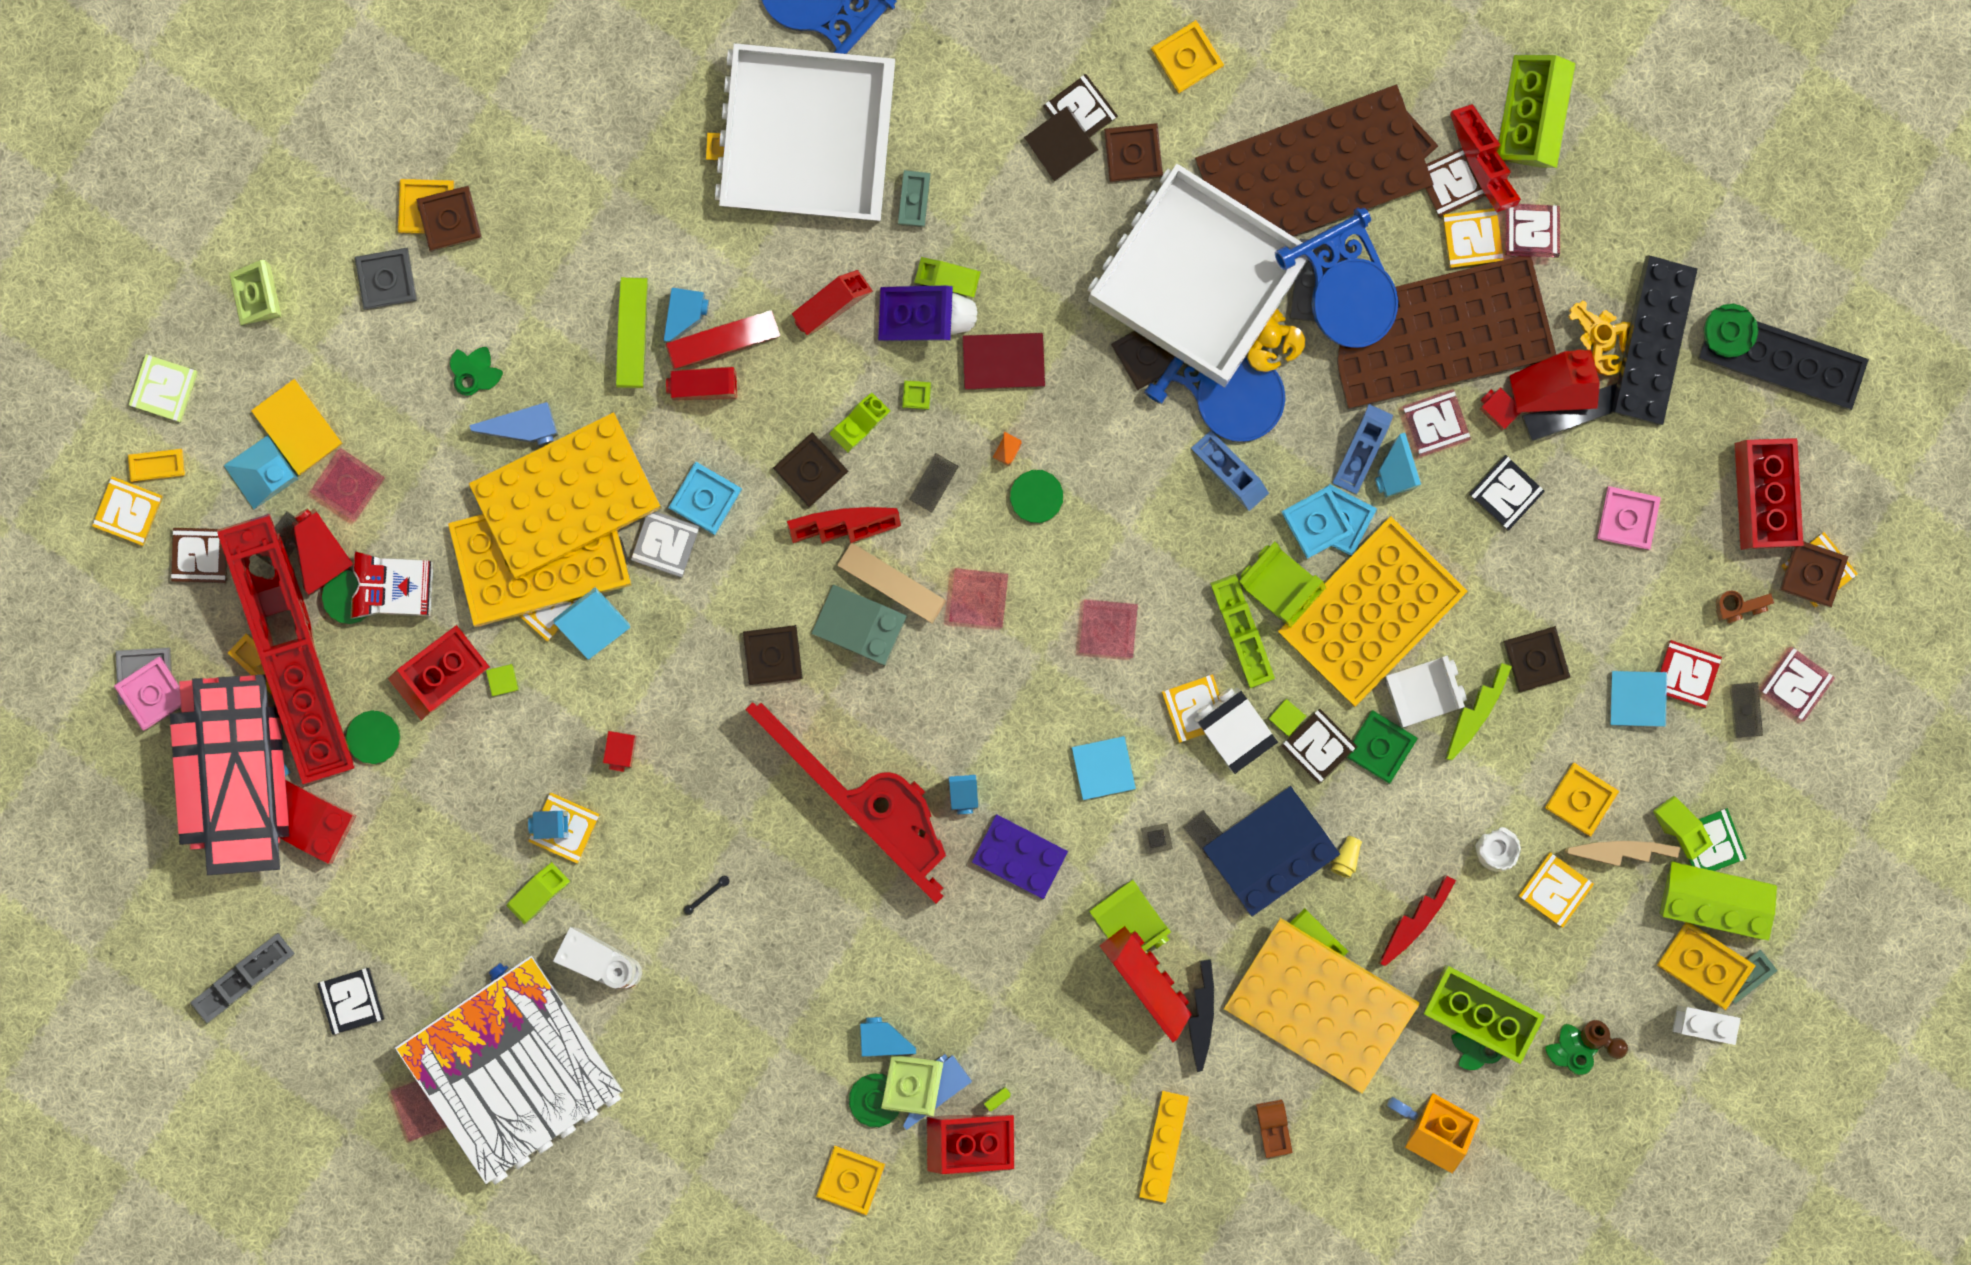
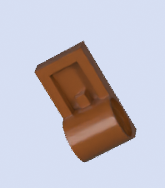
M1731 590L1717 597L1716 613L1719 621L1726 619L1728 624L1743 619L1742 613L1752 611L1753 616L1769 611L1767 605L1774 604L1771 593L1744 601L1740 593ZM1726 596L1733 597L1736 602V606L1732 611L1727 610L1723 605V600Z
M1279 1099L1255 1104L1265 1157L1270 1158L1293 1153L1283 1100Z

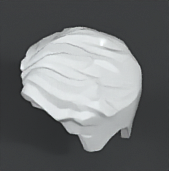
M953 293L951 335L970 331L974 327L977 320V307L971 299Z
M1501 827L1495 831L1493 830L1490 834H1483L1476 843V852L1482 866L1490 871L1499 872L1515 866L1521 852V847L1517 836L1507 828Z

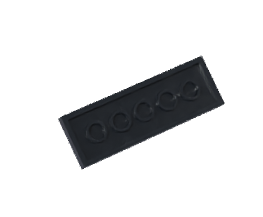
M1650 255L1645 256L1611 413L1652 424L1664 425L1698 268Z
M1758 321V335L1755 344L1748 352L1739 357L1726 358L1717 355L1708 347L1705 339L1703 341L1698 360L1849 411L1853 409L1869 359Z

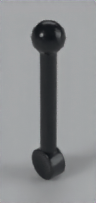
M721 876L716 885L691 905H686L683 908V912L686 915H691L698 905L720 887L727 886L730 882L729 877Z

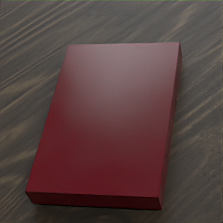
M1043 333L962 336L964 390L1045 387Z

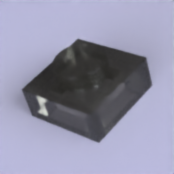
M1168 823L1141 828L1146 855L1173 849Z

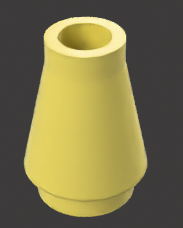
M1347 836L1338 851L1340 855L1331 861L1332 867L1330 870L1342 877L1351 878L1352 873H1356L1362 841L1355 837Z

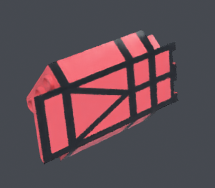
M266 675L229 676L209 679L194 678L189 681H179L182 713L170 714L179 845L190 844V850L205 849L207 876L280 870L278 843H280V837H289L281 719L276 707H268Z

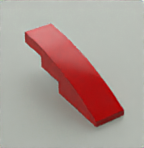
M1473 104L1452 110L1450 116L1459 142L1477 181L1496 213L1517 206L1521 198L1507 179L1511 171L1497 152L1501 145Z
M769 311L668 342L665 346L674 370L780 337L773 312Z
M859 507L813 513L788 520L787 526L793 543L819 535L821 543L845 535L848 536L850 543L900 527L901 522L897 508Z
M1444 875L1434 898L1423 895L1412 919L1401 915L1379 964L1383 966L1388 965L1426 929L1444 904L1456 882L1455 879Z

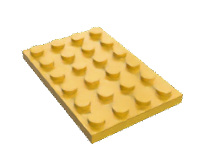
M614 412L468 483L516 580L661 509Z
M484 514L448 523L474 627L579 600L594 587L600 593H605L631 586L618 530L516 580Z
M1390 516L1324 583L1326 589L1291 628L1284 624L1278 633L1338 692L1356 707L1468 591Z
M1280 918L1227 1001L1224 1010L1363 1094L1415 1013L1420 1002Z

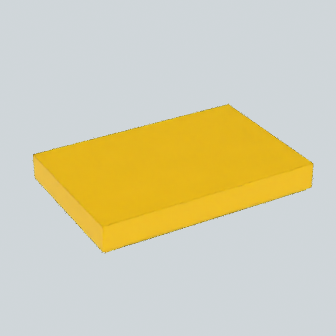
M295 379L251 410L299 476L343 444Z
M1685 922L1657 964L1659 968L1725 1011L1756 967V965L1688 922Z

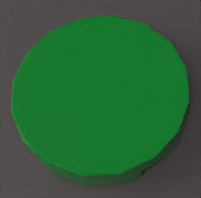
M1734 303L1723 304L1714 309L1706 318L1703 327L1704 339L1708 347L1717 355L1726 358L1739 357L1748 352L1755 344L1758 335L1757 321L1744 306Z
M1030 470L1021 474L1015 480L1011 488L1010 502L1014 512L1021 519L1030 523H1043L1051 520L1059 513L1063 504V489L1053 474L1044 470Z
M343 571L328 581L323 588L322 594L324 609L329 616L339 623L350 625L361 622L368 617L351 619L352 596L359 585L353 571Z
M374 710L363 712L355 717L348 726L346 741L353 756L363 763L370 764L383 763L393 757L401 739L399 726L394 719L384 712Z
M871 1073L861 1077L853 1085L849 1094V1106L852 1114L860 1123L868 1127H882L890 1124L899 1114L898 1111L881 1108L887 1081L886 1075Z

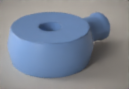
M1394 1097L1388 1100L1387 1106L1406 1118H1411V1120L1417 1119L1418 1113L1413 1111L1411 1107Z

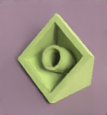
M260 260L229 273L240 325L281 317L271 266L267 261Z

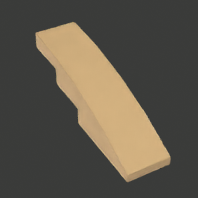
M853 543L850 544L837 565L932 624L946 603L945 599Z
M1610 841L1565 848L1564 853L1620 866L1622 856L1644 862H1649L1651 852L1678 858L1680 847L1653 842Z

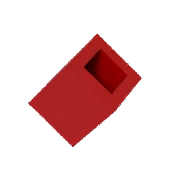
M1501 387L1496 392L1491 389L1480 400L1483 403L1480 410L1501 431L1506 429L1521 413H1517L1514 400Z
M608 731L603 763L609 764V770L625 772V767L632 768L636 735Z

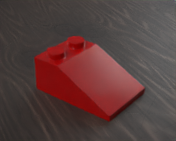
M1591 350L1564 351L1509 375L1517 413L1598 409L1600 382Z
M456 625L399 667L388 680L422 721L490 668V666Z
M285 780L289 837H280V839L328 864H333L357 815Z
M945 1115L927 1117V1171L938 1174L1014 1169V1115Z

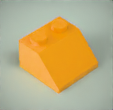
M1432 1093L1410 1133L1405 1148L1453 1174L1467 1154L1480 1119Z

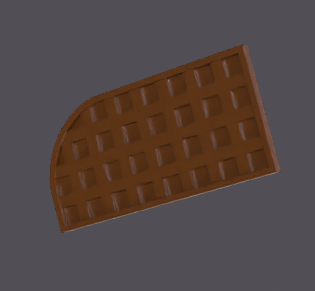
M1397 84L1195 158L1202 179L1291 236H1297L1352 216L1356 208L1368 210L1434 185Z
M1531 253L1396 286L1398 310L1395 321L1388 333L1379 341L1365 347H1345L1339 345L1337 366L1347 409H1352L1539 363L1557 355Z

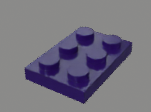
M953 286L881 287L878 340L951 341Z
M996 814L972 863L1044 899L1068 851Z

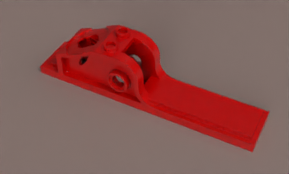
M263 515L218 529L217 534L302 784L354 769L355 765L317 655L307 608L279 533H276L271 515ZM255 554L270 557L275 569L274 577L266 579L252 574L249 570L250 557ZM291 610L297 639L273 646L266 617Z
M752 702L745 709L935 904L944 897L941 893L944 889L943 886L934 877L930 880L925 877L946 857V853L941 840H938L930 820L932 815L926 800L922 797L926 792L915 781L909 784L907 780L898 774L883 772L872 776L859 788L847 790L763 703L756 705ZM878 798H886L889 802V808L884 813H878L874 808V803ZM920 829L925 831L924 838L918 835Z

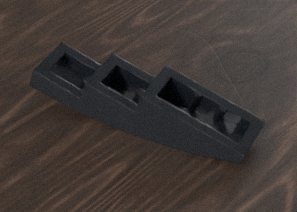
M1617 383L1599 389L1598 409L1539 411L1523 415L1522 419L1530 441L1532 442L1612 414L1611 409Z
M1211 959L1199 960L1204 987L1193 989L1198 1016L1190 1017L1188 1020L1197 1072L1203 1071L1214 1018V981Z

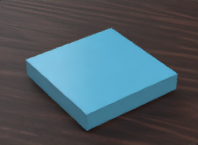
M695 461L668 508L716 535L742 488Z
M1329 484L1328 486L1355 532L1332 545V547L1352 556L1377 508Z
M1329 486L1281 511L1306 559L1355 533Z
M596 587L554 618V624L588 660L630 628L627 620Z
M1612 671L1611 725L1666 727L1667 672Z
M1125 736L1072 747L1083 800L1136 789Z

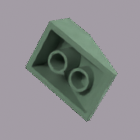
M833 585L811 634L886 666L907 616Z

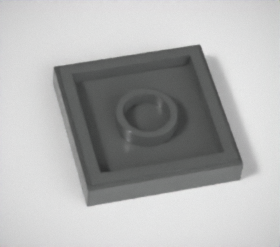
M408 247L355 257L364 310L417 301Z

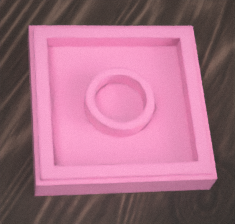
M1608 486L1597 539L1650 550L1661 497Z
M160 656L114 685L143 731H146L181 708L180 685Z

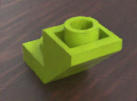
M921 257L914 283L923 286H953V293L974 298L981 272Z
M871 392L857 404L842 422L833 428L829 435L849 453L891 410Z
M1672 796L1653 811L1664 833L1676 836L1688 859L1694 860L1713 845L1702 822L1677 797Z
M551 862L536 874L506 906L525 925L539 914L547 903L570 883V880Z
M1305 908L1290 922L1296 928L1342 956L1349 952Z

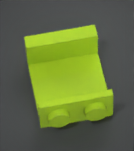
M1274 541L1271 546L1267 545L1261 550L1258 555L1259 559L1253 566L1249 565L1240 576L1242 579L1239 582L1242 588L1291 628L1326 589V586L1316 575L1312 576L1283 552L1279 544Z
M1133 879L1089 910L1108 938L1125 926L1130 933L1136 931L1145 942L1141 946L1144 951L1153 945L1158 949L1170 940L1167 935L1171 931L1164 924Z

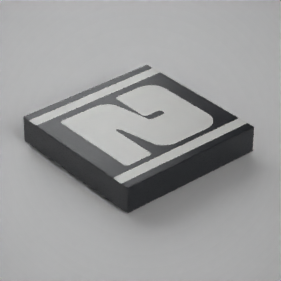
M1505 455L1468 495L1509 531L1545 490Z
M370 967L317 983L332 1035L385 1019Z

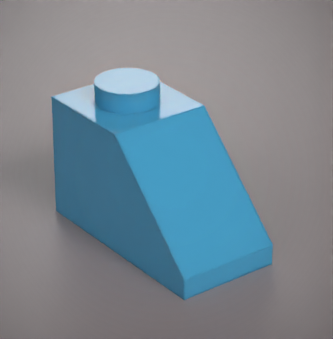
M679 288L671 289L664 335L665 343L679 339L701 322L702 315L707 316L709 300L705 299L704 292Z
M976 775L949 777L951 810L957 809V815L973 814V808H978Z
M568 811L533 812V817L528 818L529 834H533L534 839L569 838Z
M867 1017L866 1023L860 1024L862 1056L916 1054V1047L889 1022H882V1017Z

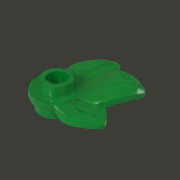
M487 347L478 348L468 356L459 349L453 353L450 359V368L455 374L454 387L461 395L471 396L479 389L489 390L495 387L501 380L503 371L490 367L491 355ZM465 378L472 379V385L468 388L462 384Z
M1564 1024L1560 1031V1043L1547 1045L1545 1047L1546 1053L1556 1066L1568 1067L1576 1075H1586L1592 1070L1594 1066L1593 1056L1599 1049L1587 1047L1581 1039V1031L1573 1025ZM1576 1058H1584L1585 1064H1577Z
M1459 1032L1451 1036L1454 1046L1463 1053L1459 1066L1464 1069L1477 1070L1485 1063L1493 1064L1498 1062L1503 1056L1496 1051L1493 1055H1487L1485 1053L1486 1046Z

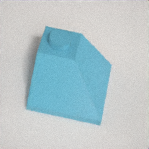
M1405 433L1395 438L1378 470L1379 477L1375 478L1378 492H1384L1385 498L1416 489L1421 485Z
M269 435L224 465L253 509H256L298 480Z

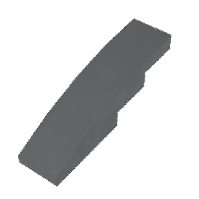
M277 933L236 964L233 969L214 982L211 987L192 1000L190 1005L207 1025L295 953L280 934Z

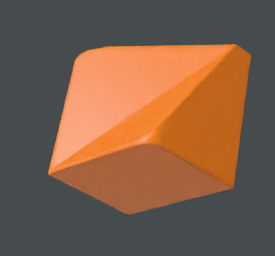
M1004 432V437L993 458L1007 466L1011 465L1022 445L1021 440Z

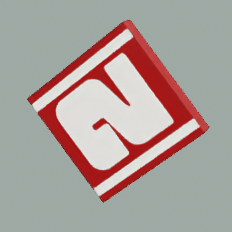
M1670 640L1660 672H1667V696L1706 708L1722 657Z

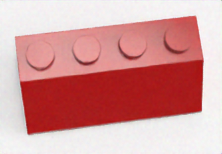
M1797 438L1754 439L1734 443L1740 549L1754 550L1804 546Z
M1124 926L1100 944L1099 947L1173 1043L1178 1039L1191 1016L1190 1011L1186 1007L1189 1001L1180 990L1175 993L1171 987L1175 984L1166 971L1160 973L1156 967L1160 964L1151 951L1145 953L1141 947L1145 942L1136 931L1130 933Z

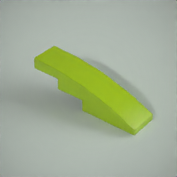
M621 277L616 388L644 387L648 278Z
M1236 574L1210 583L1249 687L1252 688L1275 679Z
M1500 663L1492 687L1480 686L1473 710L1465 707L1461 708L1445 757L1446 760H1453L1472 740L1486 721L1502 693L1512 666Z

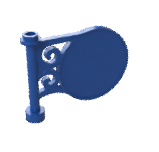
M762 0L769 15L780 25L796 31L820 33L836 47L834 53L847 54L888 7L892 10L895 9L894 5L897 2L896 0H869L868 7L865 10L855 12L850 8V4L854 0ZM857 0L859 1L856 4L857 10L863 8L864 0ZM843 7L847 15L839 14ZM838 21H844L851 27V34L842 44L837 37L843 36L846 33V28L841 24L839 25L840 30H836L834 27ZM829 24V30L823 26Z
M1365 208L1354 209V216L1292 249L1284 246L1275 251V258L1283 270L1295 266V259L1302 255H1305L1311 262L1315 273V287L1312 295L1314 319L1319 329L1328 339L1345 347H1365L1379 341L1392 327L1398 310V296L1391 277L1384 270L1365 229L1368 227V223L1371 222V216ZM1353 234L1358 236L1363 242L1371 261L1357 258L1362 252V245L1358 240L1352 239L1346 243L1347 247L1354 246L1352 253L1347 252L1345 249L1346 239ZM1325 244L1331 250L1332 258L1330 262H1325L1323 256H1330L1327 250H1321L1317 255L1312 250ZM1340 256L1345 259L1338 262Z
M1175 356L1156 385L1150 383L1144 391L1149 398L1162 404L1168 396L1164 391L1169 383L1176 381L1182 384L1195 397L1200 416L1207 427L1216 435L1235 442L1251 441L1266 435L1280 420L1285 406V389L1276 370L1269 372L1257 371L1250 366L1246 356L1226 387L1221 386L1201 372L1196 377L1190 376L1189 372H1194L1195 370L1191 366L1184 369L1183 376L1177 375L1176 373L1184 362ZM1200 381L1197 389L1193 383Z

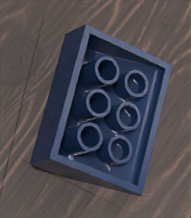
M1288 786L1202 847L1251 917L1340 855L1325 831L1291 786Z

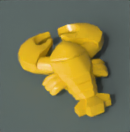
M1582 300L1580 303H1575L1569 309L1570 314L1568 317L1570 320H1579V324L1585 332L1580 337V340L1586 346V349L1590 350L1591 345L1593 346L1592 355L1597 373L1606 376L1617 374L1620 371L1622 361L1615 365H1612L1611 361L1617 360L1619 356L1602 355L1603 351L1614 349L1617 339L1616 335H1619L1620 349L1622 353L1624 352L1631 322L1611 325L1609 323L1617 319L1612 313L1604 310L1598 317L1586 310L1587 302Z
M1278 309L1275 310L1246 356L1250 366L1260 372H1269L1281 366L1280 361L1276 363H1269L1267 361L1269 358L1275 360L1277 356L1274 353L1262 350L1263 346L1277 348L1282 336H1286L1282 348L1283 354L1287 353L1289 347L1293 348L1291 354L1285 358L1287 362L1301 355L1305 347V336L1301 329L1295 326L1278 324V322L1285 321V317H1283V314Z

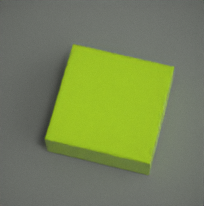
M904 380L902 408L929 410L931 382Z
M513 664L486 670L492 696L519 690Z
M1285 699L1270 716L1269 720L1289 737L1307 716L1288 699Z
M1005 1086L986 1100L984 1105L992 1112L1010 1098L1011 1093Z

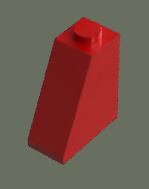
M855 270L838 276L791 314L795 318V324L798 329L809 335L819 331L871 294L873 290L859 270Z
M734 367L671 371V378H666V394H671L672 400L737 399V372Z
M308 508L301 511L294 517L296 521L292 523L302 583L308 595L353 565L315 508L311 511Z

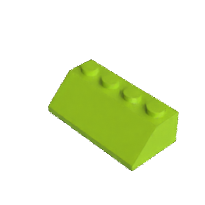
M1514 55L1499 136L1501 146L1497 151L1503 161L1539 168H1557L1576 63L1557 55Z
M1671 861L1659 914L1662 917L1769 941L1775 917L1777 885Z
M1448 965L1444 966L1423 1013L1519 1064L1522 1063L1545 1018V1015Z

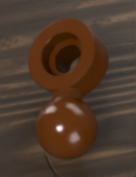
M1592 1020L1583 1027L1581 1039L1587 1047L1600 1049L1604 1046L1608 1055L1613 1059H1621L1626 1056L1628 1052L1626 1041L1622 1038H1610V1030L1605 1023L1599 1020ZM1595 1030H1598L1601 1036H1598Z

